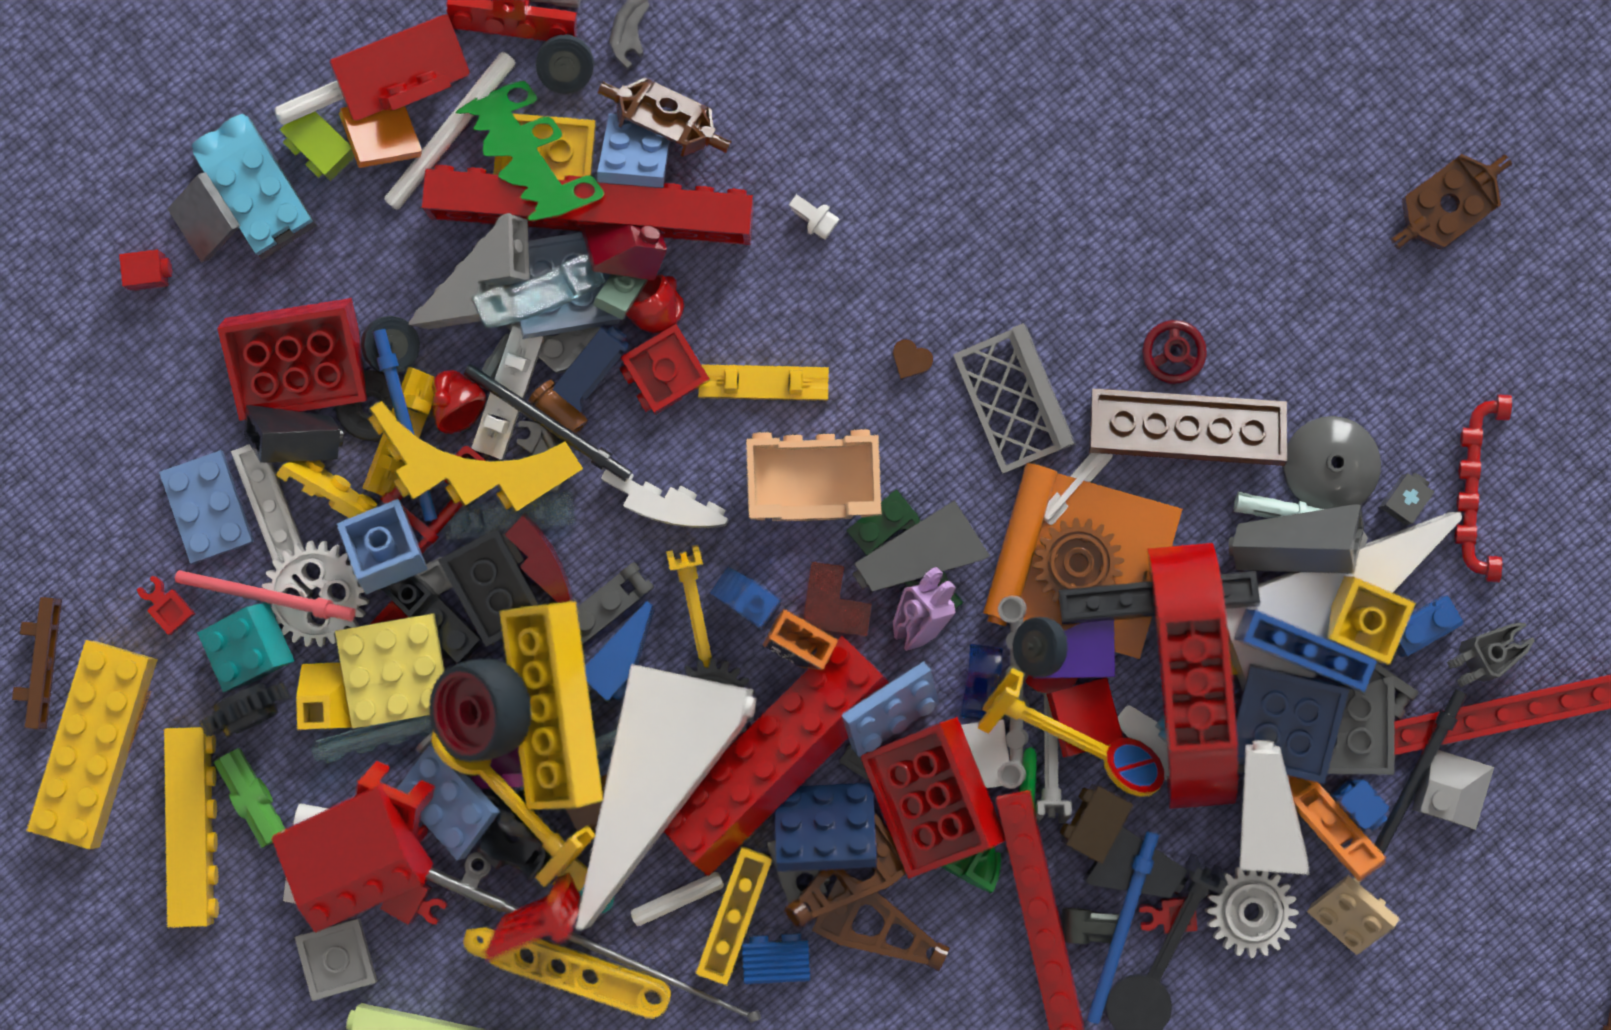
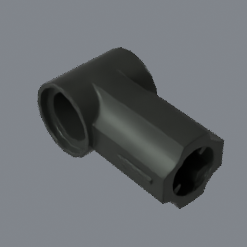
M1062 908L1061 927L1064 940L1067 943L1089 944L1090 941L1111 943L1120 914L1095 913L1092 910L1081 908Z

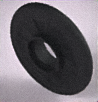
M377 370L364 371L367 397H376L391 412L393 404L384 373ZM363 402L335 406L336 415L341 426L350 435L366 441L381 439L383 433L378 435L368 418L372 414H366L363 411Z

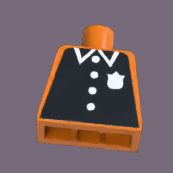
M784 609L777 616L763 642V646L801 668L822 670L838 640ZM817 647L816 653L812 656V651Z

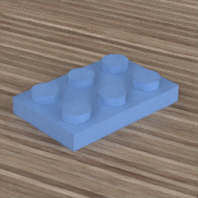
M609 114L598 167V182L663 188L671 141L626 119L623 127L620 128L618 127L617 114Z
M220 450L159 472L190 564H195L255 543L223 451Z
M924 661L842 714L851 747L858 757L866 752L874 751L880 746L881 742L894 734L903 732L910 723L921 716L930 714L939 705L930 668Z
M429 744L397 790L408 794L420 780L435 785L434 796L421 812L420 820L458 861L466 858L500 811L466 774L448 766L438 756L433 744Z

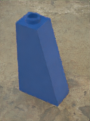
M730 567L725 570L710 591L711 595L762 631L781 605L780 599Z

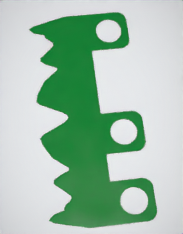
M517 81L491 91L489 95L477 100L476 97L459 108L455 113L478 115L479 119L474 126V130L490 131L483 141L484 156L513 157L511 162L499 172L498 177L513 185L528 187L520 198L538 202L536 211L529 216L528 220L558 216L601 199L604 196V191L592 176H583L563 185L556 178L536 148L560 139L562 132L550 117H542L520 126L511 111L534 103L537 100V96L527 82ZM513 88H523L527 91L528 97L523 102L515 103L508 99L507 93ZM538 124H548L553 128V134L549 138L539 139L533 135L532 130ZM580 183H589L595 188V193L589 198H579L574 194V187Z

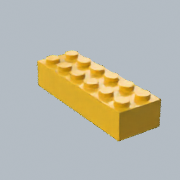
M576 601L500 611L507 665L514 668L518 675L521 676L531 701L532 714L529 731L524 738L525 740L518 746L527 809L572 808L602 801L603 797Z
M85 640L26 831L86 849L100 848L158 659L101 642Z

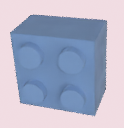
M399 499L337 523L357 581L366 594L428 570L408 515Z

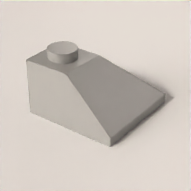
M1438 750L1417 790L1412 810L1476 830L1494 767Z

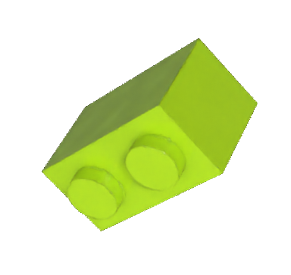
M316 111L289 122L280 129L286 137L282 141L284 145L296 156L302 152L309 159L305 165L318 178L324 174L331 181L354 158L351 146Z

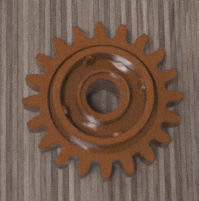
M1074 518L1072 528H1069L1066 522L1062 520L1060 522L1061 532H1057L1054 528L1050 527L1048 530L1052 539L1040 538L1039 541L1045 546V550L1038 549L1034 551V554L1041 557L1042 561L1034 563L1033 568L1042 569L1043 573L1035 579L1036 581L1046 580L1048 582L1042 590L1043 593L1049 592L1052 589L1055 590L1054 602L1059 599L1058 590L1117 585L1111 578L1112 576L1121 577L1123 575L1120 570L1115 569V565L1123 563L1124 559L1114 557V553L1121 549V545L1110 546L1109 542L1113 539L1114 534L1103 537L1101 535L1104 529L1103 524L1098 526L1096 530H1092L1091 519L1087 520L1084 527H1080L1078 518ZM1075 554L1083 555L1088 563L1086 570L1083 572L1073 571L1069 566L1070 557Z

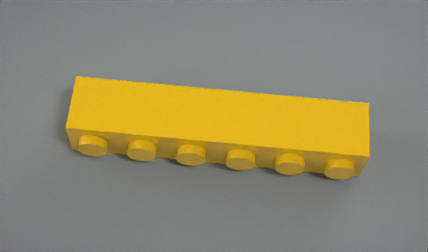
M202 727L164 728L167 928L209 926L214 924V918H218L219 902L217 898H214L213 885L218 883V867L213 865V852L217 851L218 837L217 833L212 830V819L217 817L216 799H212V786L216 785L217 773L215 766H211V753L216 751L215 735L206 737Z

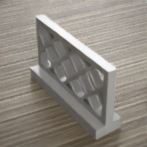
M1024 323L953 354L1002 474L1075 445L1030 333ZM1010 339L1014 348L1009 363L992 356L997 343ZM991 346L988 354L981 352V350ZM974 353L986 357L980 375L967 371L962 358ZM1016 356L1019 360L1021 368L1013 365ZM990 360L1007 366L1000 384L984 378ZM1011 368L1023 372L1026 377L1022 393L1004 386ZM970 376L977 378L975 387L973 386ZM982 381L999 387L992 405L984 403L978 398L977 391ZM1028 387H1030L1034 398L1026 395ZM1003 389L1020 396L1013 414L996 408ZM1024 398L1036 402L1039 408L1034 423L1017 416ZM982 406L990 408L987 417ZM994 410L1011 417L1004 435L992 431L989 422ZM1041 416L1046 427L1038 425ZM1015 419L1032 426L1025 444L1008 437ZM1036 428L1049 432L1054 444L1043 450L1029 446ZM995 436L1002 438L1000 446H998ZM1006 440L1024 447L1019 460L1006 465L1002 456ZM1027 449L1036 452L1032 455L1025 457Z

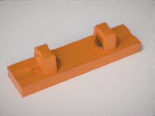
M1287 775L1297 813L1359 882L1385 864L1386 857L1318 782ZM1352 839L1350 846L1344 849L1342 845Z

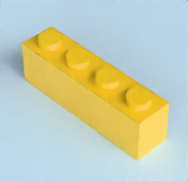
M744 846L741 847L697 968V975L727 985L771 865V856Z

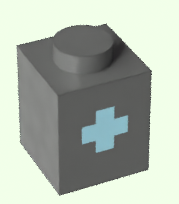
M1406 473L1400 476L1379 508L1407 526L1413 524L1434 494V491L1428 487L1430 483L1419 474L1413 473L1410 475Z

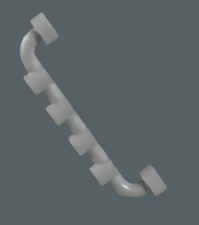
M1008 596L1002 599L998 606L1000 617L1004 621L1011 623L1010 633L1006 638V644L1010 648V666L1006 670V675L1012 668L1024 674L1017 699L1025 702V706L1029 707L1028 700L1023 696V681L1028 678V675L1017 666L1012 650L1015 632L1023 623V617L1026 614L1027 608L1022 598ZM1010 717V732L1006 735V743L1010 747V761L1002 764L997 773L1000 784L1006 788L1018 787L1024 782L1026 777V771L1022 765L1023 746L1027 744L1029 737L1028 733L1023 729V720L1021 719L1015 720Z

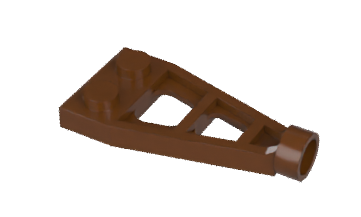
M877 814L874 815L877 867H871L874 871L873 876L863 882L854 883L844 869L819 870L800 896L784 908L788 919L794 926L801 929L813 918L890 887L906 875L892 836ZM834 874L844 887L845 893L832 901H828L820 891V886ZM803 903L807 904L810 907V912Z
M848 874V876L850 877V879L852 880V882H854V883L863 882V881H861V880H859V879H857V878H855V877H853V876H851V875ZM838 879L827 898L828 901H832L845 893V889ZM879 892L818 916L812 929L813 932L841 946L926 964L937 971L941 969L950 950V947L940 942L937 943ZM862 905L872 906L883 916L884 926L879 934L868 936L856 933L853 930L852 922ZM893 924H899L912 933L913 942L908 949H901L886 943L885 938ZM934 947L930 958H927L926 951Z

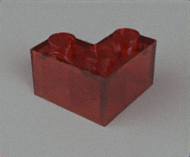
M812 562L803 620L821 631L867 637L872 604L839 599L844 566Z

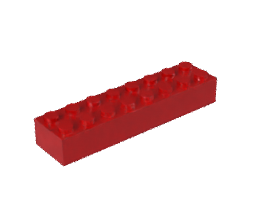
M841 636L822 670L808 669L721 755L664 830L665 834L692 864L707 876H710L848 738L842 714L888 685V680Z

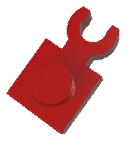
M152 576L150 580L155 584L154 592L148 594L143 587H139L137 593L142 599L153 602L154 605L147 611L168 635H172L191 619L195 612L176 590L171 589L166 594L162 580Z
M1186 897L1161 898L1162 908H1156L1147 903L1141 904L1139 906L1140 913L1149 912L1153 915L1151 921L1140 923L1141 930L1150 931L1155 929L1158 924H1163L1164 933H1168ZM1196 911L1185 932L1198 931Z

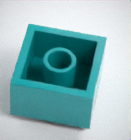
M266 602L245 607L197 632L223 693L245 687L295 661L272 608Z

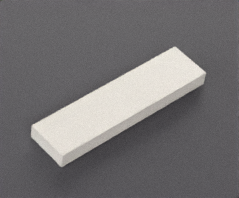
M250 444L231 451L271 558L272 560L280 559L285 562L282 554L284 550H289L295 555L294 545L300 543L303 548L304 545L273 464L260 463Z

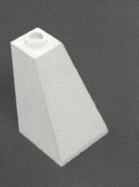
M1254 741L1253 745H1246L1240 870L1308 874L1307 851L1281 749L1274 746V743L1270 741Z

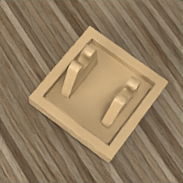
M1348 875L1314 901L1307 912L1346 947L1358 955L1392 930L1399 921V918L1385 907L1386 902L1383 899L1377 900L1359 884L1360 882L1355 877L1352 878Z

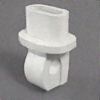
M797 194L789 204L794 213L808 222V233L810 235L816 233L824 240L827 239L840 220L829 212L830 207L828 205H822L817 209Z

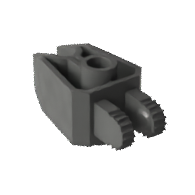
M1525 623L1510 624L1462 641L1459 649L1460 654L1446 662L1450 669L1457 668L1463 665L1464 662H1466L1470 669V672L1463 674L1457 680L1459 686H1465L1474 680L1485 682L1499 678L1525 656L1532 647L1534 638L1523 640L1517 644L1511 642L1514 641V634L1527 625Z

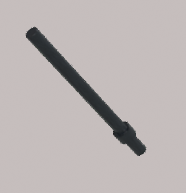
M469 364L465 369V376L564 442L566 441L567 444L590 458L591 464L600 470L605 468L624 482L631 476L633 471L613 459V454L603 447L598 449L474 365Z
M1456 688L1444 711L1440 710L1434 721L1437 725L1374 843L1383 855L1448 731H1453L1458 721L1456 716L1467 694Z

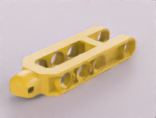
M487 927L467 929L463 938L465 949L475 956L487 959L484 951L495 930ZM478 936L482 937L483 943L478 941ZM541 938L489 961V963L503 970L648 1018L660 1016L671 999L670 986L660 979ZM521 949L531 950L534 955V962L524 961L521 957ZM560 959L566 966V972L558 973L552 967V960ZM583 970L594 971L598 978L597 983L587 982L583 977ZM648 991L657 992L661 997V1002L658 1004L649 1003L646 1000L645 993Z

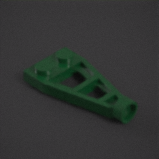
M896 489L881 501L880 515L862 517L848 528L846 532L867 556L883 546L885 541L898 530H908L921 521L917 513ZM942 572L943 575L938 584L939 587L944 582H949L945 572ZM916 580L903 583L907 587L919 585ZM953 592L950 600L954 603L956 610L964 602L956 592Z

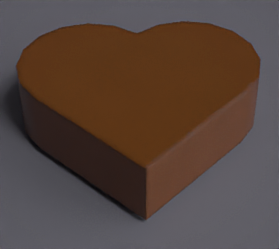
M908 339L900 340L894 345L893 358L900 380L925 373L932 367L933 356L928 349L917 348L915 343Z

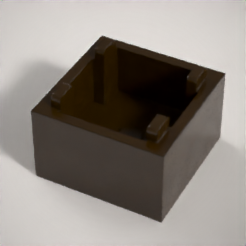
M1091 784L1089 789L1082 788L1078 795L1082 802L1070 825L1064 823L1059 832L1064 835L1061 842L1102 864L1133 804L1098 785Z

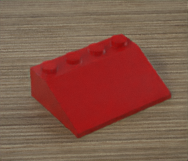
M352 298L227 317L217 327L239 421L245 420L246 406L248 405L300 412L367 400L359 328Z
M958 717L941 722L860 756L908 879L1006 841L1004 831Z
M380 784L272 836L273 844L296 906L315 933L422 885L433 866V862Z

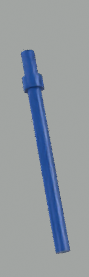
M386 329L374 331L373 335L379 353L377 362L380 371H384L396 419L414 434L396 369L399 366L396 353L392 354ZM429 489L418 497L425 522L437 519Z
M1146 831L1140 853L1135 855L1131 867L1134 869L1086 1019L1089 1022L1100 1023L1146 875L1151 874L1154 865L1152 857L1159 835Z

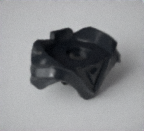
M495 795L486 796L500 813L480 838L481 842L477 846V851L495 869H500L506 865L513 866L519 869L527 880L530 881L549 862L551 855L543 848L544 844L500 797ZM506 833L520 838L517 842L509 840Z

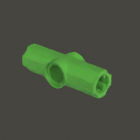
M238 748L220 757L214 764L231 792L229 793V798L233 807L241 818L246 819L261 848H264L273 843L272 836L286 828L271 804L273 799L268 788L259 777H256L241 748Z

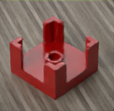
M376 761L357 782L355 796L380 784L416 839L421 843L427 836L428 828L424 823L419 827L420 814L432 800L435 785L420 780L406 794L380 782L389 772L390 767Z

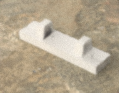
M512 326L495 380L523 399L525 398L545 336L523 339L521 329ZM490 392L472 449L501 460L504 459L520 412ZM493 414L507 420L496 419L491 415Z

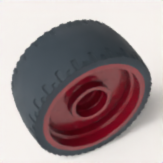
M496 659L472 660L446 669L436 679L429 701L430 720L434 733L451 756L463 761L494 759L514 751L525 740L524 738L527 736L531 724V701L524 681H522L521 676L518 675L514 668Z

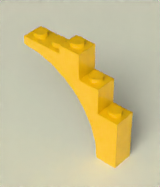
M382 401L370 408L372 416L368 420L378 435L384 432L391 442L386 447L396 462L402 460L405 464L395 471L398 478L393 482L403 497L409 495L412 500L446 479L449 485L445 489L455 504L460 501L465 506L493 487L498 486L500 491L496 495L506 510L512 508L515 513L583 469L566 441L543 453L519 460L488 462L465 459L440 451L417 438L397 421Z

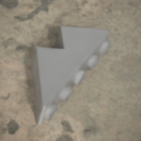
M512 214L501 216L490 232L476 243L475 248L464 261H461L455 267L454 272L447 280L435 289L430 299L415 311L413 318L409 321V325L425 329H435L498 319V286L529 281L528 220L513 216Z

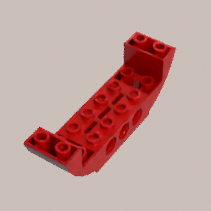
M1204 543L1147 548L1149 577L1153 583L1167 744L1169 776H1166L1169 809L1235 804L1238 785V745L1227 614L1214 544Z

